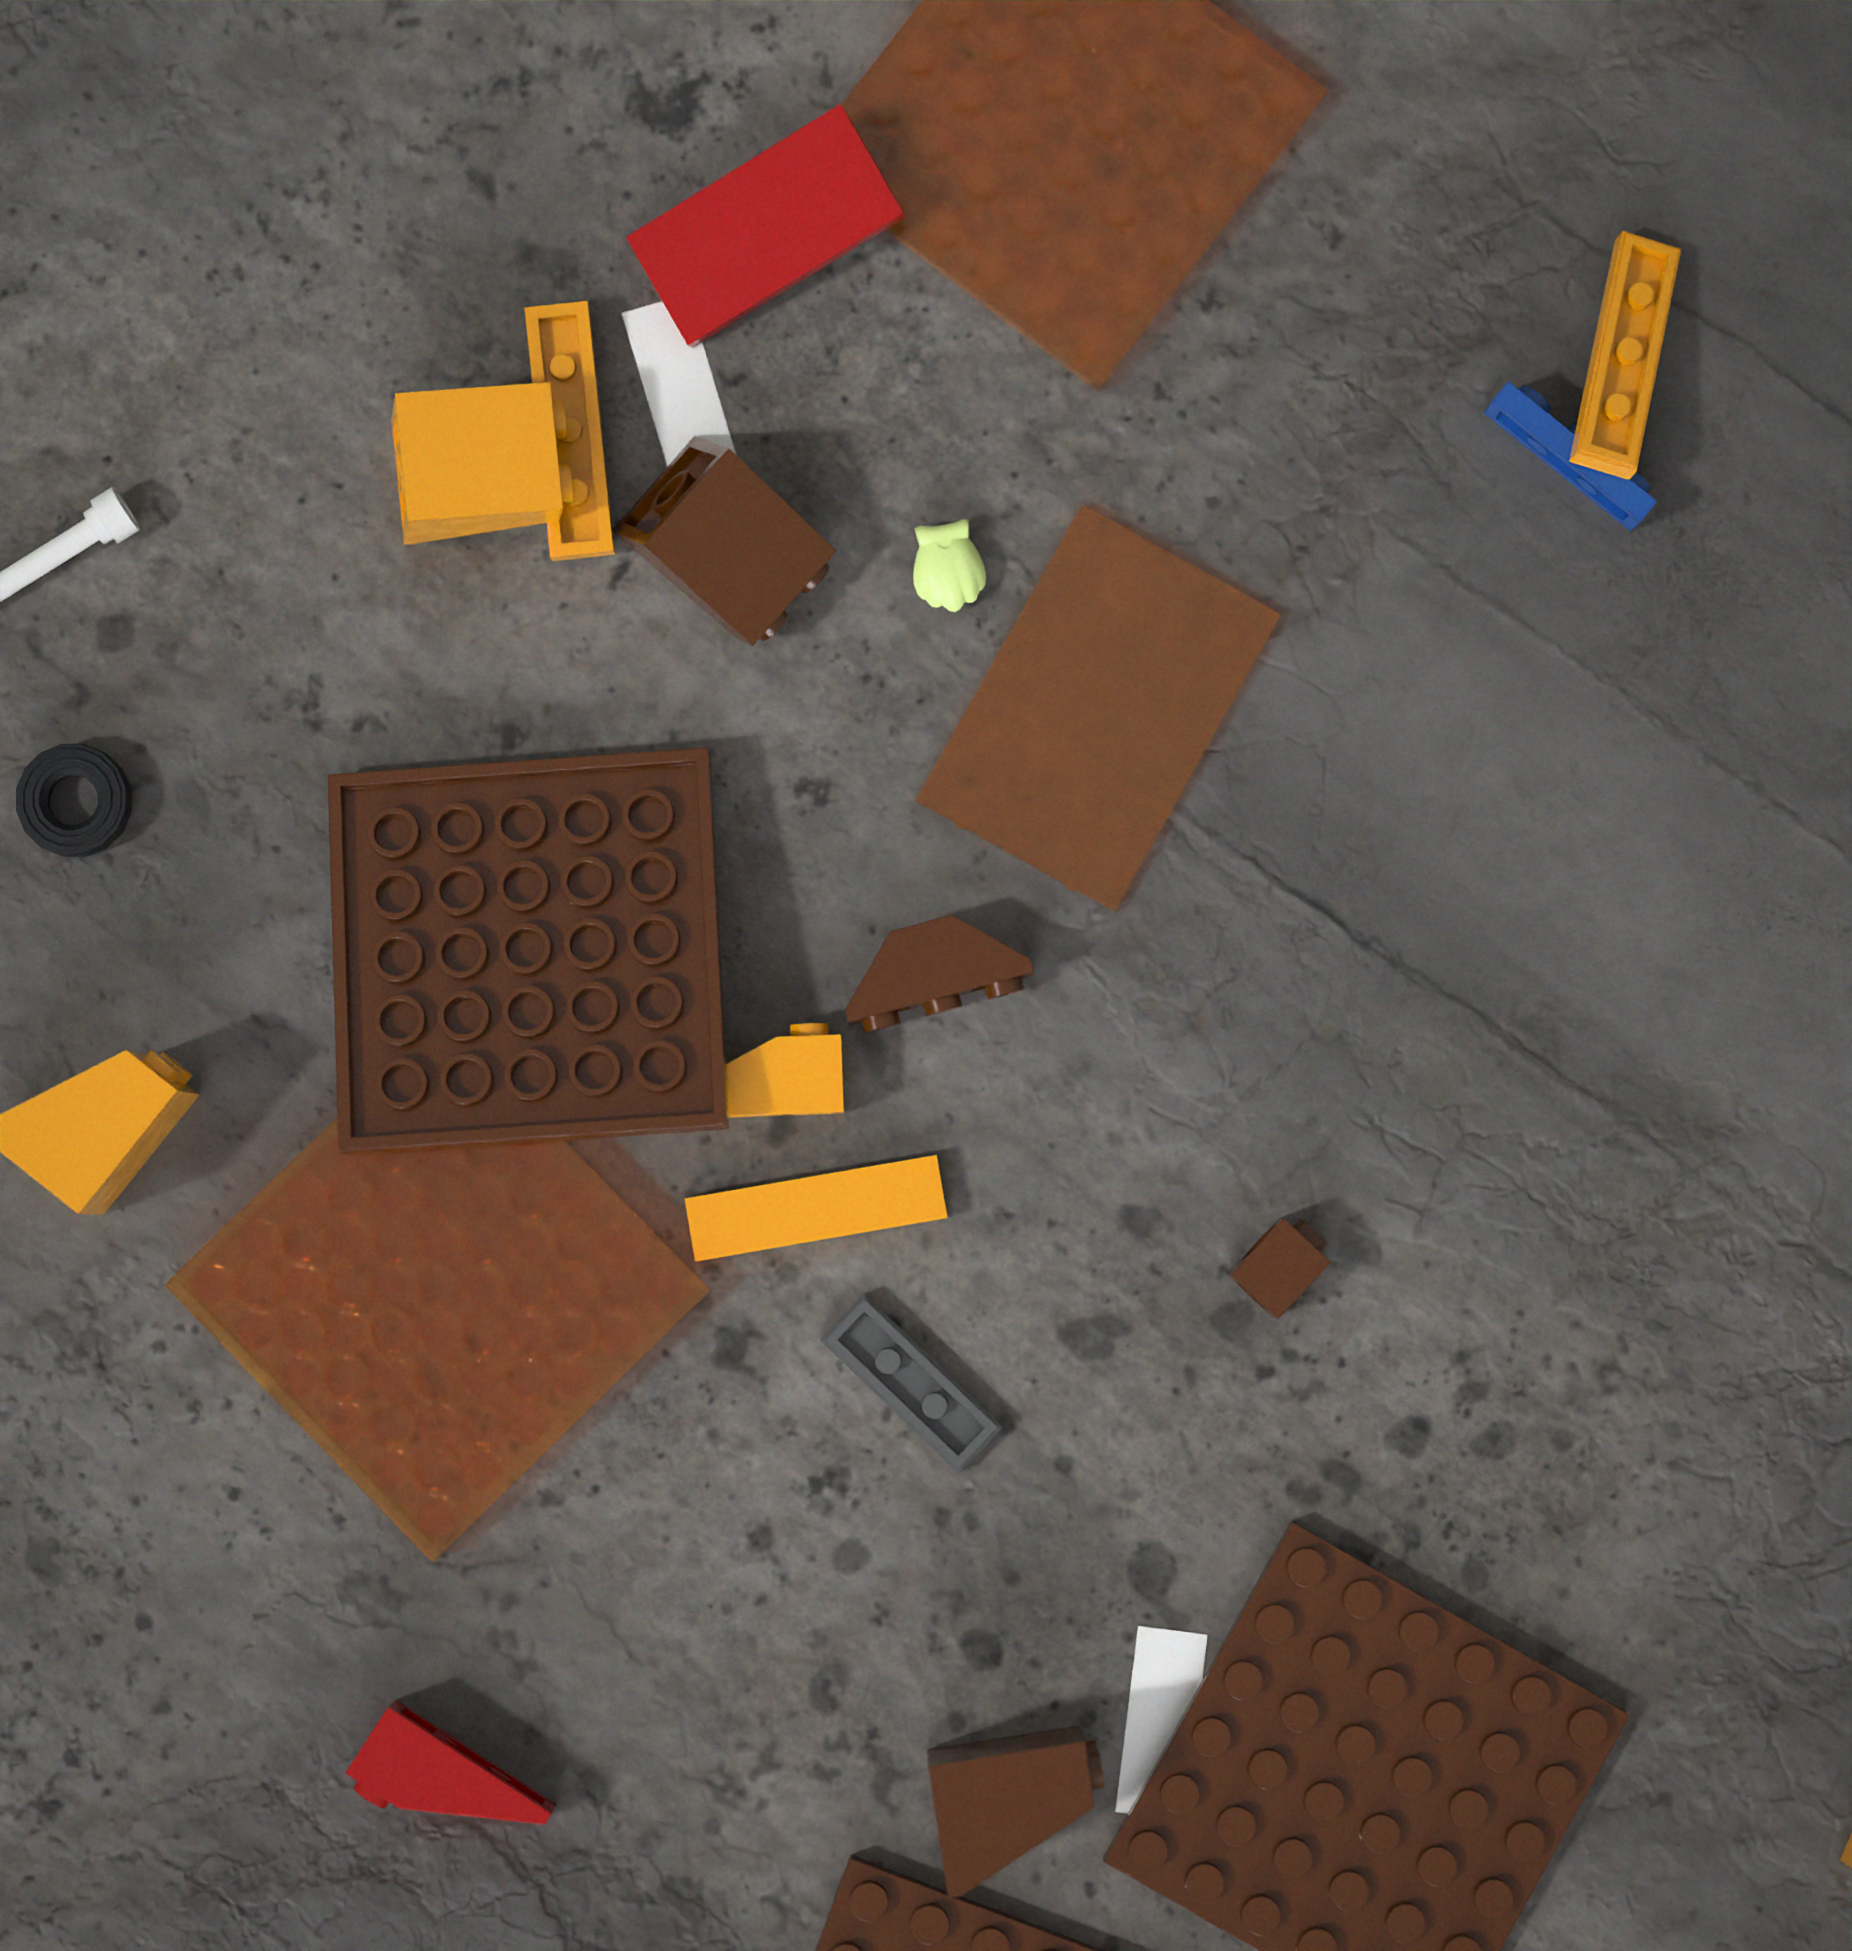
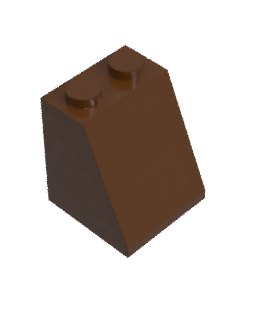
M696 436L690 440L613 528V532L729 633L751 646H754L759 639L761 641L769 639L781 628L787 618L785 609L800 592L807 593L823 580L829 570V565L826 562L837 551L732 450Z
M1080 1726L927 1749L928 1770L948 1898L964 1895L1095 1808L1092 1790L1105 1788L1100 1754L1095 1740L1084 1741Z

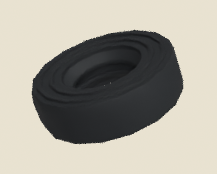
M60 744L39 753L24 768L16 787V812L24 832L39 847L63 857H88L107 849L124 832L132 812V789L124 770L107 753L86 744ZM70 776H81L88 779L94 785L98 794V805L94 814L87 821L78 825H67L60 822L54 816L50 807V796L54 787L61 780Z

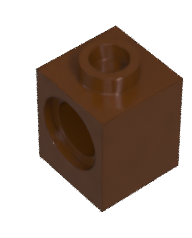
M1278 1218L1226 1275L1272 1318L1279 1319L1330 1265L1331 1262L1320 1253L1327 1243L1302 1219L1299 1218L1291 1225L1284 1218Z

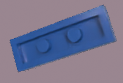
M1508 381L1492 400L1484 414L1631 532L1657 503L1647 493L1650 490V486L1646 480L1637 472L1627 480L1569 462L1576 426L1571 425L1567 429L1549 414L1551 406L1539 393L1525 385L1518 389Z

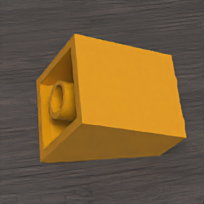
M550 382L395 393L391 423L404 544H417L559 521L562 514L563 502L573 501L570 464H558L556 439H566L563 400L552 401Z
M152 1049L147 1054L125 1050L0 1114V1152L77 1214L104 1215L200 1094L186 1084L193 1075L166 1053L158 1054Z

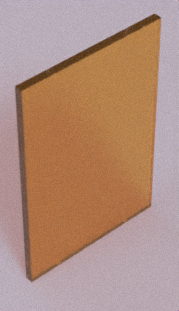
M1082 504L919 793L916 802L952 821L957 828L970 831L1065 884L1068 890L1077 891L1115 912L1281 614L1241 593L1239 588L1223 583L1133 533L1129 527L1121 526Z

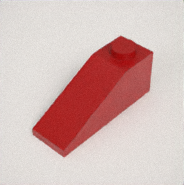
M395 1700L388 1706L345 1773L357 1781L353 1789L361 1797L383 1809L390 1802L397 1808L405 1810L545 1825L557 1806L556 1803L398 1700Z

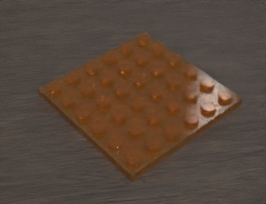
M922 0L841 105L847 111L907 216L885 231L1099 392L1324 100L1328 90L1209 0Z
M338 1117L164 1284L431 1562H434L711 1291L566 1141L343 1156L338 1151Z

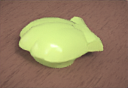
M963 519L945 525L918 526L914 528L919 544L913 573L914 586L918 596L926 600L931 607L938 608L943 606L952 612L960 610L965 602H974L979 592L986 585V571L979 552L969 539V520Z

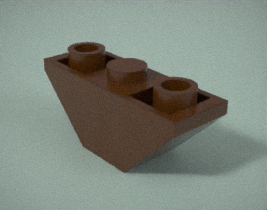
M954 915L893 930L887 935L845 1009L849 1026L862 1023L864 1033H870L901 1024L898 1012L923 1006L927 1017L963 1007L960 995L985 989L987 1000L1010 995L1024 990L1022 979L1034 974L1032 961Z

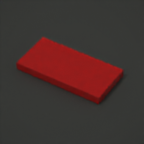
M839 104L626 236V239L686 344L693 348L907 216L847 111Z

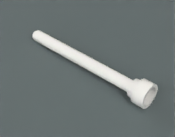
M111 487L90 500L93 507L83 512L86 519L0 572V602L100 540L105 545L114 539L117 543H120L141 530L135 516L118 491Z

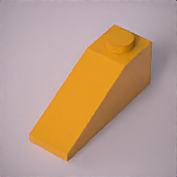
M828 1023L791 1024L790 1036L775 1037L726 1064L729 1117L845 1113L841 1034L829 1035Z

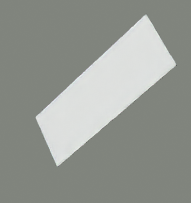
M662 301L622 313L667 467L694 436L728 447L735 453L703 343L693 348L686 344Z
M1138 1626L1115 1812L1128 1814L1203 1679L1208 1634Z

